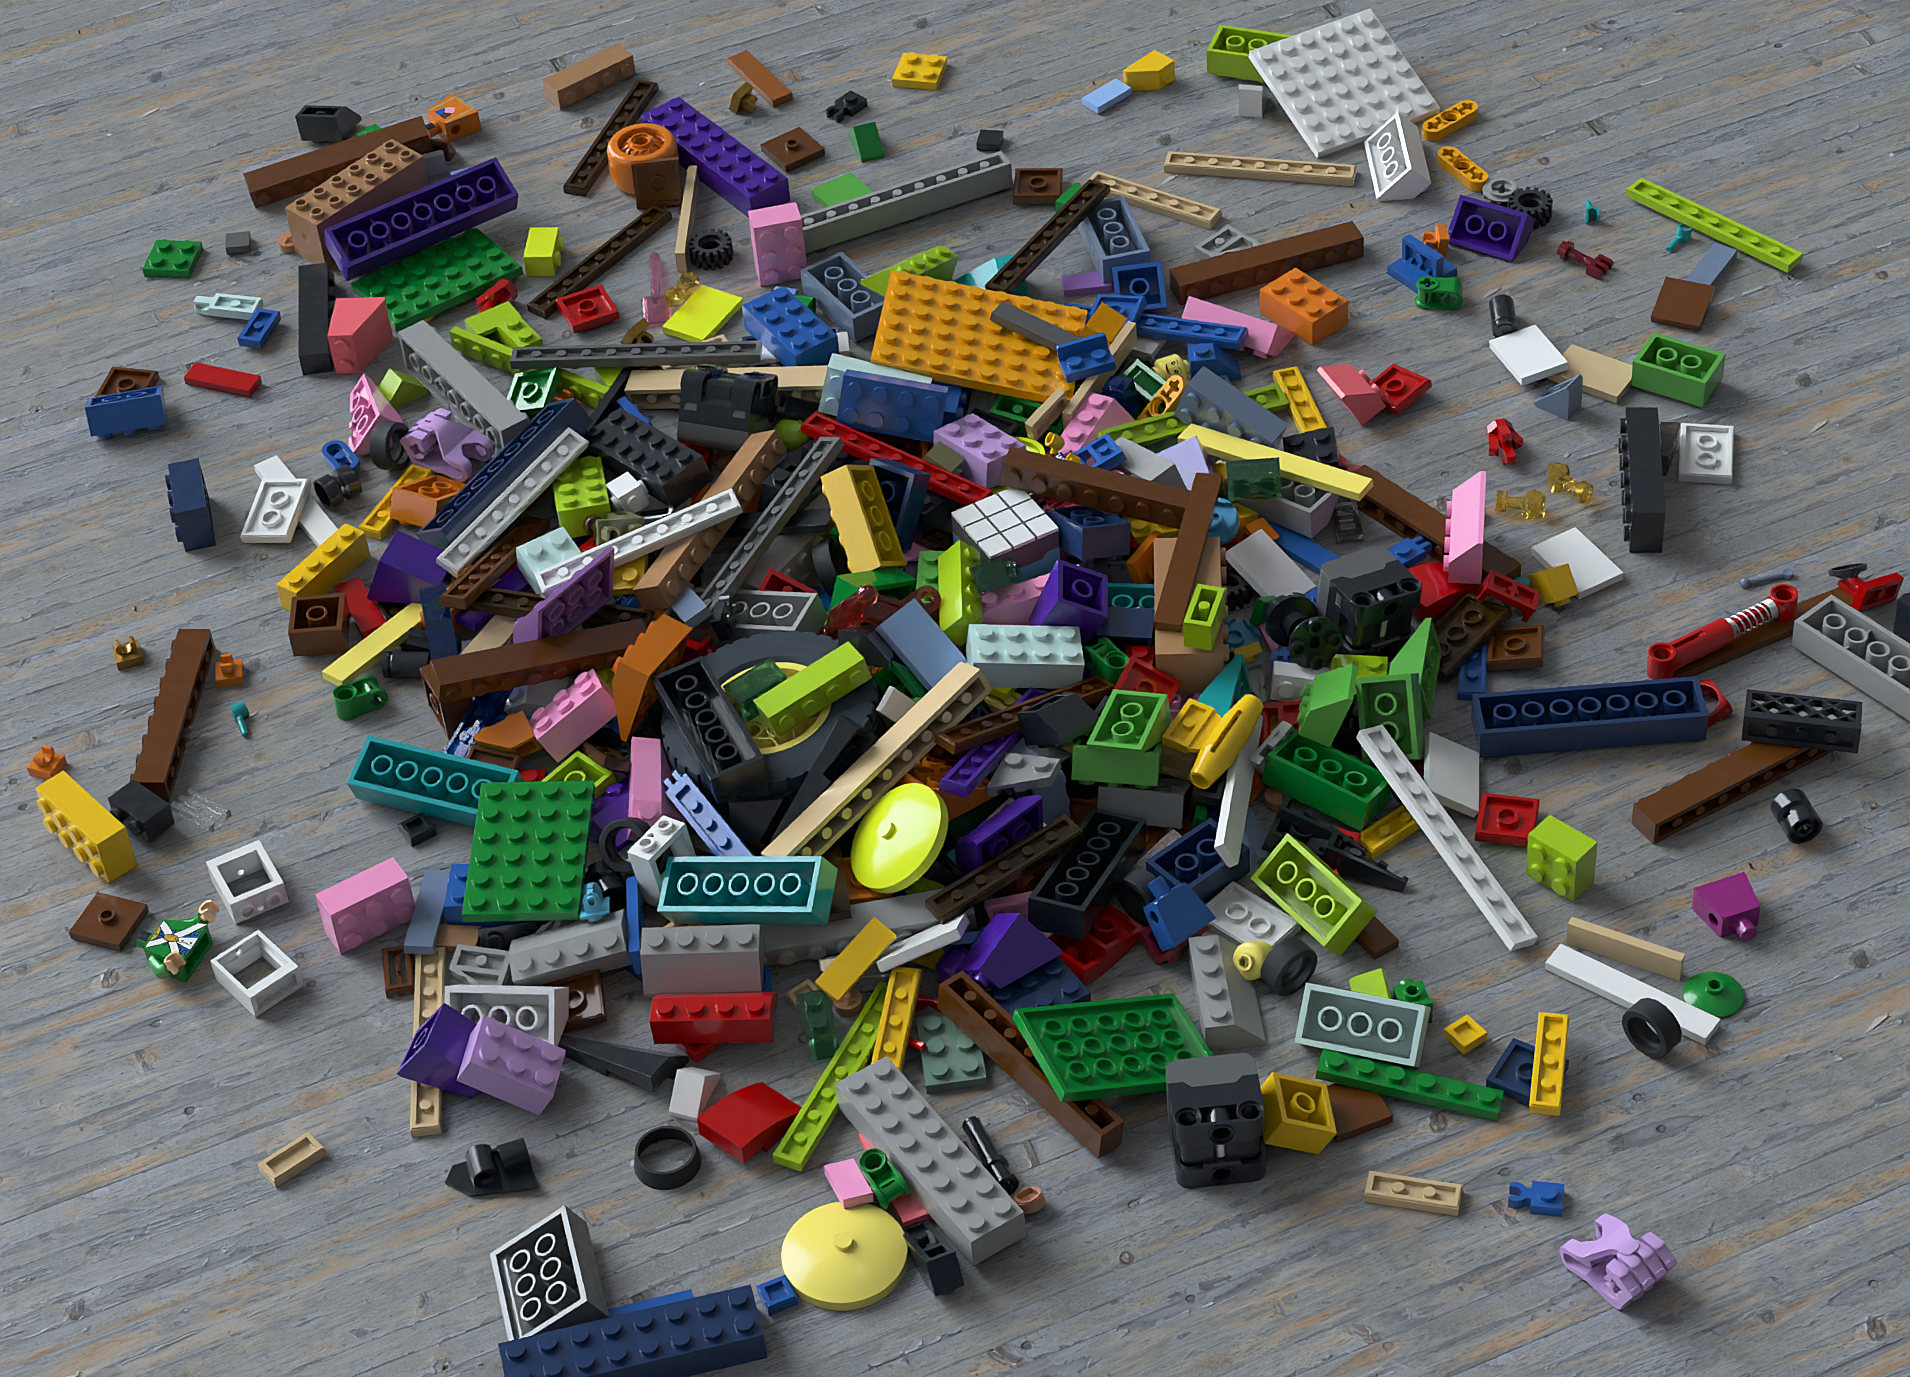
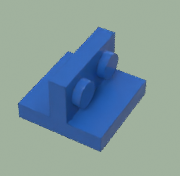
M1408 234L1402 238V258L1387 266V274L1418 294V288L1416 287L1418 278L1423 276L1455 277L1457 276L1458 267L1445 260L1444 256Z

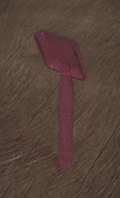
M657 252L650 254V289L652 296L643 297L641 300L642 318L650 324L666 323L672 316L670 297L668 295H660V264Z

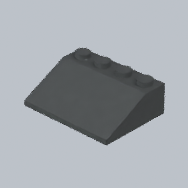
M564 1205L490 1253L508 1341L609 1318L587 1222Z

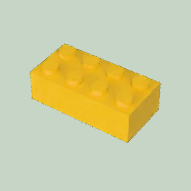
M844 465L820 476L823 483L822 490L828 498L831 507V517L837 525L840 534L839 541L845 549L848 558V568L851 573L888 567H897L898 569L905 567L907 564L874 467L872 465Z
M64 770L35 788L39 798L36 800V803L45 816L43 824L48 832L51 834L56 833L64 847H71L79 861L82 863L86 861L97 877L101 875L108 883H111L138 866L126 827Z

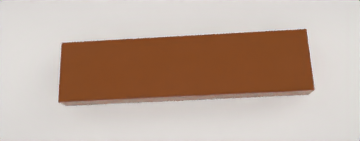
M745 50L727 58L728 65L746 82L751 84L753 89L772 107L793 99L792 92L749 51Z

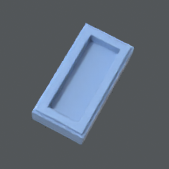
M1114 79L1083 97L1082 105L1099 114L1132 95V87L1118 79Z

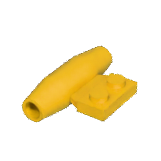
M1246 694L1221 717L1215 711V708L1189 698L1162 736V744L1186 754L1189 752L1199 753L1189 774V779L1196 787L1207 789L1231 766L1251 737L1263 710V703L1256 696Z

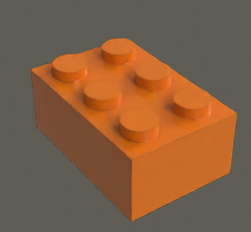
M1294 268L1260 289V313L1279 326L1294 332L1295 336L1307 344L1314 346L1348 324V300L1299 269Z

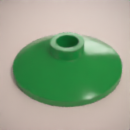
M1707 971L1698 973L1688 979L1683 988V1000L1685 1003L1719 1019L1733 1016L1741 1009L1744 1003V991L1739 982L1733 977L1721 972Z

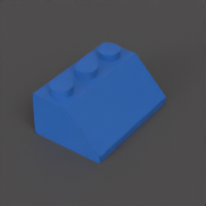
M163 385L88 398L85 405L91 437L97 436L98 439L112 437V433L122 432L123 435L138 432L137 429L145 427L148 430H157L163 428L162 424L167 423Z

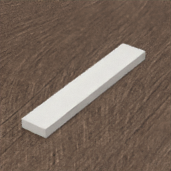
M277 455L254 465L255 472L261 479H296ZM308 494L298 524L313 543L319 547L338 528Z
M1560 944L1545 962L1546 970L1627 1009L1631 1008L1642 998H1652L1659 1001L1674 1014L1680 1024L1682 1035L1703 1045H1706L1720 1026L1721 1019L1563 944Z

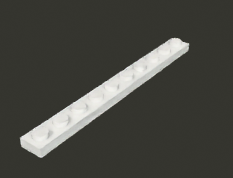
M1379 725L1359 730L1356 739L1508 949L1514 951L1534 945L1538 936L1385 727Z

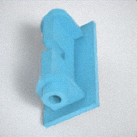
M587 883L583 889L584 897L583 904H581L580 918L581 920L588 919L589 922L598 921L605 918V914L610 913V898H603L601 888L597 883Z

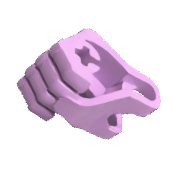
M439 408L435 412L426 415L424 419L419 420L415 426L407 431V434L401 438L400 442L410 457L412 464L434 470L436 473H442L456 481L465 482L472 475V464L468 458H474L483 462L489 460L495 453L494 443L484 434L462 423L454 422L451 418L452 412Z
M1603 1214L1594 1221L1598 1240L1579 1242L1571 1239L1560 1247V1255L1567 1269L1588 1282L1605 1300L1618 1310L1627 1307L1630 1302L1639 1299L1644 1292L1652 1289L1656 1282L1661 1280L1677 1263L1676 1258L1662 1239L1649 1232L1641 1237L1642 1242L1635 1240L1630 1235L1629 1227L1621 1220L1609 1214Z

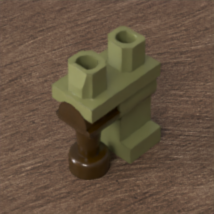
M631 511L608 512L607 519H602L597 515H589L583 522V529L588 535L593 536L594 543H596V546H599L643 527L644 517L638 516Z

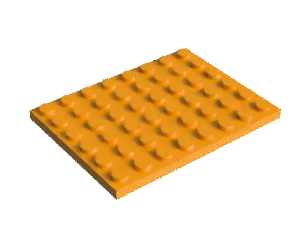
M891 270L870 363L931 377L934 381L1044 403L1059 388L1065 392L1067 403H1069L1074 395L1076 381L1066 382L1059 367L1057 352L991 321L990 317L991 313L1004 301L1079 336L1085 327L1087 310L1075 306L1069 307L1055 304L1050 301L1035 300L1026 296L1011 295L1002 291L982 289L978 286H967L953 281L933 279L929 276L909 274L905 271Z

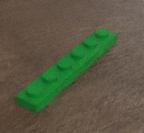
M1328 1049L1322 1050L1315 1077L1316 1079L1494 1121L1498 1120L1504 1094L1503 1090Z

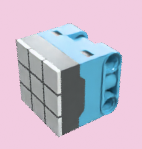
M1009 488L951 512L954 544L961 540L969 546L975 547L980 552L983 595L1013 584L1050 574L1056 561L1060 560L1058 527L1025 491Z

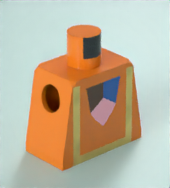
M454 93L427 111L429 123L425 126L430 138L438 135L442 139L452 142L482 130L478 110Z

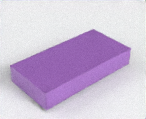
M1098 272L1061 276L1064 297L1113 292L1112 282L1103 284Z

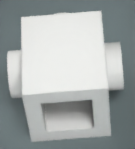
M629 472L606 484L611 495L609 501L616 512L620 510L631 511L635 514L650 505L645 496L648 494L646 486L641 480L636 481Z

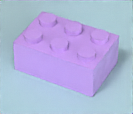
M973 413L934 431L933 447L941 441L964 457L965 460L961 467L963 470L962 476L987 489L1000 483L1002 463L1010 447L1026 450L1025 444Z
M483 1015L470 1034L456 1081L540 1115L554 1096L566 1050Z

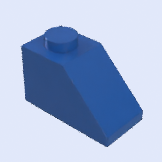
M1199 343L1187 345L1190 380L1203 366L1217 376L1227 375L1229 381L1241 380L1238 360L1215 344Z

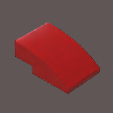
M1429 562L1408 569L1422 583L1420 606L1416 611H1413V615L1422 621L1425 618L1433 619L1439 614L1443 616L1466 591L1479 596L1480 594L1477 593L1479 585L1448 583L1449 572L1443 571L1444 562Z
M1108 903L1084 940L1070 939L1058 934H1053L1048 938L1062 950L1059 957L1084 986H1087L1106 973L1139 941L1137 934L1145 929V927Z
M759 1082L729 1094L697 1118L698 1130L701 1136L745 1164L760 1149L767 1152L783 1138L802 1107L765 1083Z

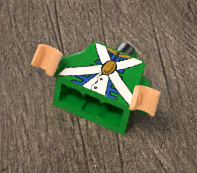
M212 900L205 901L200 906L199 913L192 918L178 921L166 919L160 923L154 933L146 931L139 933L137 946L144 949L148 966L157 978L165 979L170 976L179 981L188 982L213 944L207 924L215 921V913L219 912L220 908Z

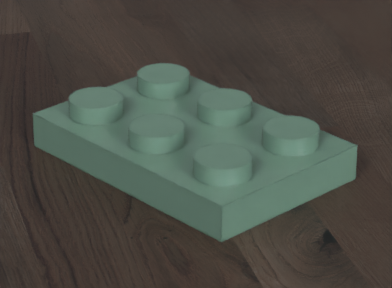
M945 1014L916 1017L919 1041L924 1042L928 1047L925 1051H921L927 1094L987 1086L983 1054L979 1046Z

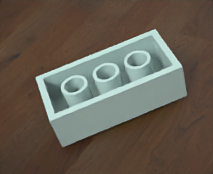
M832 353L826 371L818 412L837 416L843 376L846 369L931 384L932 378Z
M561 527L516 547L517 567L535 593L543 595L535 573L579 555L581 551L565 528ZM612 597L606 604L616 605V601Z
M969 624L966 642L967 664L979 668L991 687L1060 689L1082 681L1084 659L1079 627Z
M1306 983L1294 1043L1419 1067L1431 1007Z

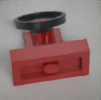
M1867 563L1848 564L1828 570L1829 576L1842 579L1838 581L1837 586L1854 598L1851 607L1859 612L1895 601L1904 577L1895 572L1864 581L1858 575L1868 569Z

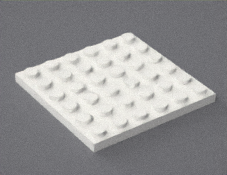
M1371 9L1249 52V59L1316 158L1366 141L1397 112L1412 123L1435 116L1440 111L1439 105Z

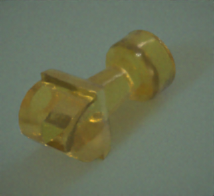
M682 272L675 287L669 288L664 293L665 303L672 308H676L683 303L684 299L688 300L699 286V277L693 272Z
M1555 462L1547 467L1546 485L1551 492L1561 493L1569 490L1573 492V497L1581 503L1588 501L1594 489L1591 483L1587 481L1577 482L1571 478L1569 467L1566 464Z
M1533 489L1527 492L1525 497H1508L1507 491L1497 490L1495 511L1505 512L1507 507L1522 510V515L1526 519H1539L1545 515L1546 495L1541 491Z

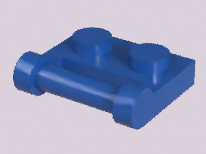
M1108 433L1073 453L1080 457L1082 464L1088 465L1086 460L1092 458L1095 461L1091 465L1092 467L1109 471L1118 468L1122 462L1127 460L1123 451Z

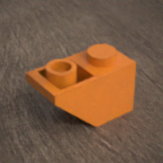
M523 710L510 714L499 723L485 727L479 733L473 735L476 743L480 746L519 754L523 758L542 749Z

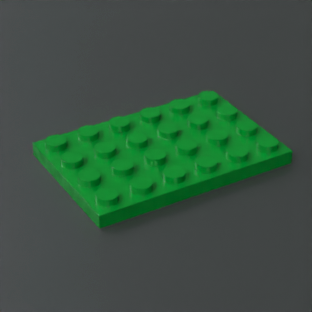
M475 227L455 237L447 238L437 245L427 247L417 254L405 257L397 263L382 267L377 272L362 276L359 280L352 282L351 287L352 291L360 298L385 297L391 327L396 332H399L486 292V290L493 287L501 279L510 281L524 273L522 266Z
M594 780L481 783L462 909L463 922L580 919L596 789Z
M1175 993L1015 1009L1012 1017L1061 1103L1167 1091L1166 1067L1170 1062L1179 1059L1213 1056Z

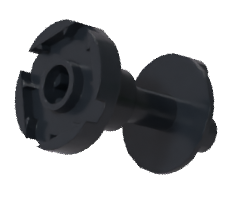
M1292 592L1294 595L1278 596L1269 604L1265 611L1264 619L1266 620L1265 631L1267 635L1278 645L1288 646L1290 657L1300 667L1312 668L1313 670L1322 669L1335 656L1343 642L1337 625L1326 617H1318L1315 604L1302 593Z

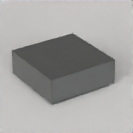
M250 231L226 234L225 249L227 255L251 252Z

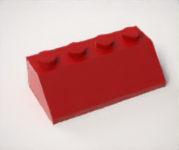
M774 991L658 994L652 998L649 1020L654 1044L774 1042L778 993Z

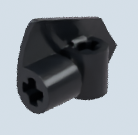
M524 1138L497 1145L494 1149L488 1144H478L471 1147L465 1153L466 1161L452 1165L445 1180L446 1185L470 1197L539 1188Z

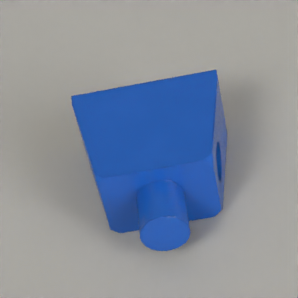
M1161 875L1147 884L1156 899L1144 907V913L1162 952L1176 947L1216 919L1210 909L1185 882L1170 889Z

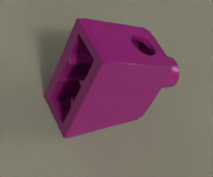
M1745 872L1693 889L1692 910L1719 937H1726L1737 933L1743 941H1748L1756 936L1757 929L1755 927L1759 922L1760 904Z

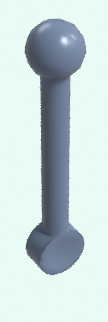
M1786 568L1782 573L1753 579L1742 578L1739 583L1742 588H1748L1751 584L1780 578L1790 580L1793 578L1794 571Z

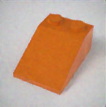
M434 474L394 487L390 518L400 520L399 523L402 525H417L422 529L467 483Z

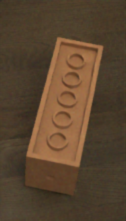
M391 139L286 206L285 210L295 253L313 264L327 262L329 269L337 265L324 244L325 229L428 186L429 182L423 155Z
M1207 537L1188 608L1197 584L1225 588V603H1227V586H1221V584H1226V567H1221V564H1226V549L1220 548V537ZM1154 538L1155 614L1177 538ZM1225 605V615L1222 622H1228L1227 605ZM1221 623L1212 651L1184 646V626L1181 632L1155 629L1156 668L1181 681L1176 694L1202 693L1228 665L1224 664V661H1229V644H1223V642H1228V625H1222Z

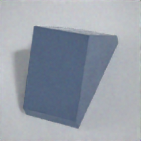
M1578 375L1547 389L1534 402L1535 406L1568 420L1581 407L1583 377Z

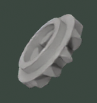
M1507 178L1492 179L1483 186V198L1489 200V203H1497L1499 206L1501 204L1508 205L1509 196L1514 191L1518 192L1521 186L1516 181Z

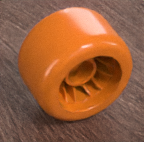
M650 123L635 124L618 131L610 139L607 146L611 179L618 189L635 195L631 162L679 157L674 135L668 129Z

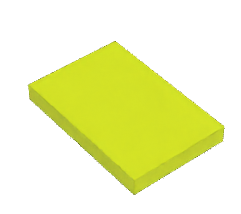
M701 285L662 326L663 333L689 342H701L713 338L744 304L743 298Z

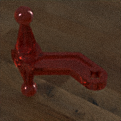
M865 584L860 586L857 592L842 600L828 612L830 614V622L819 629L818 635L823 634L832 637L835 641L836 639L838 640V630L858 627L864 621L879 626L914 598L930 615L940 606L941 595L934 587L924 585L900 601L880 595L873 585ZM929 596L931 601L924 604L922 599Z

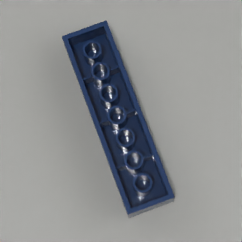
M575 398L548 403L416 536L423 542L445 550L568 427L583 437L588 431L586 428L593 421Z
M1698 676L1472 694L1471 720L1479 758L1706 740L1708 713Z
M751 1284L498 1343L504 1377H689L767 1358L764 1334Z

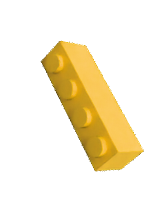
M343 524L279 581L276 586L282 608L291 611L292 597L328 594L335 587L334 585L339 584L368 558L370 551L365 532L349 524Z

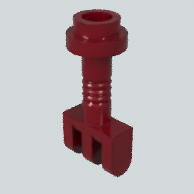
M1563 241L1557 249L1560 259L1566 261L1568 258H1571L1587 266L1585 274L1597 280L1601 279L1614 265L1610 258L1599 254L1594 259L1574 249V243L1571 241Z

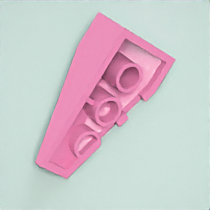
M363 374L350 393V413L354 415L349 423V429L353 431V436L349 437L348 444L357 457L370 453V437L377 424L381 422L403 423L400 415L369 376ZM391 436V439H390V447H389V448H392V446H393L392 436Z
M632 737L628 817L640 818L647 822L650 827L663 815L685 823L686 818L665 793L669 788L663 781L667 777L673 783L674 780L661 740ZM628 828L627 840L638 841L639 838L635 832Z

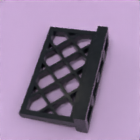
M1747 689L1741 740L1858 754L1863 702ZM1754 700L1764 701L1765 703L1759 704ZM1784 704H1793L1794 706L1787 707ZM1813 707H1820V708H1823V709H1821V710L1818 711V710L1814 709ZM1775 708L1778 712L1772 713L1769 710ZM1842 710L1854 711V712H1851V713H1849V714H1846V713L1843 712ZM1803 711V712H1805V713L1808 714V715H1806V716H1801V715L1798 714V713H1800V712ZM1834 715L1837 718L1831 720L1827 716Z

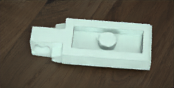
M216 293L214 297L196 296L193 302L195 312L198 314L250 320L257 308L262 309L264 306L263 300L258 297Z

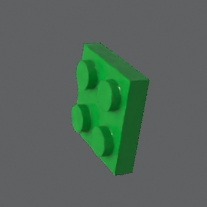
M156 240L142 268L144 277L190 279L203 251L202 242Z
M557 367L516 373L507 399L512 400L517 409L522 413L525 412L527 416L537 415L548 403H552L562 373Z

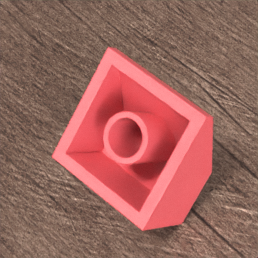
M1352 364L1320 366L1317 369L1335 395L1362 426L1386 407L1381 400L1384 394L1375 383L1371 386L1368 384L1371 379L1362 369L1357 371Z

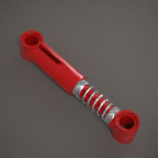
M1789 584L1775 585L1770 591V596L1761 601L1760 604H1755L1754 607H1749L1748 610H1743L1742 613L1738 612L1736 616L1732 615L1730 618L1717 619L1670 643L1658 642L1651 645L1648 649L1647 675L1652 680L1673 678L1676 670L1733 643L1734 639L1740 636V633L1745 634L1746 630L1751 631L1752 627L1757 628L1758 624L1763 625L1764 621L1789 622L1793 620L1797 610V589Z

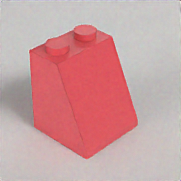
M385 297L336 298L327 335L336 374H361L393 338Z

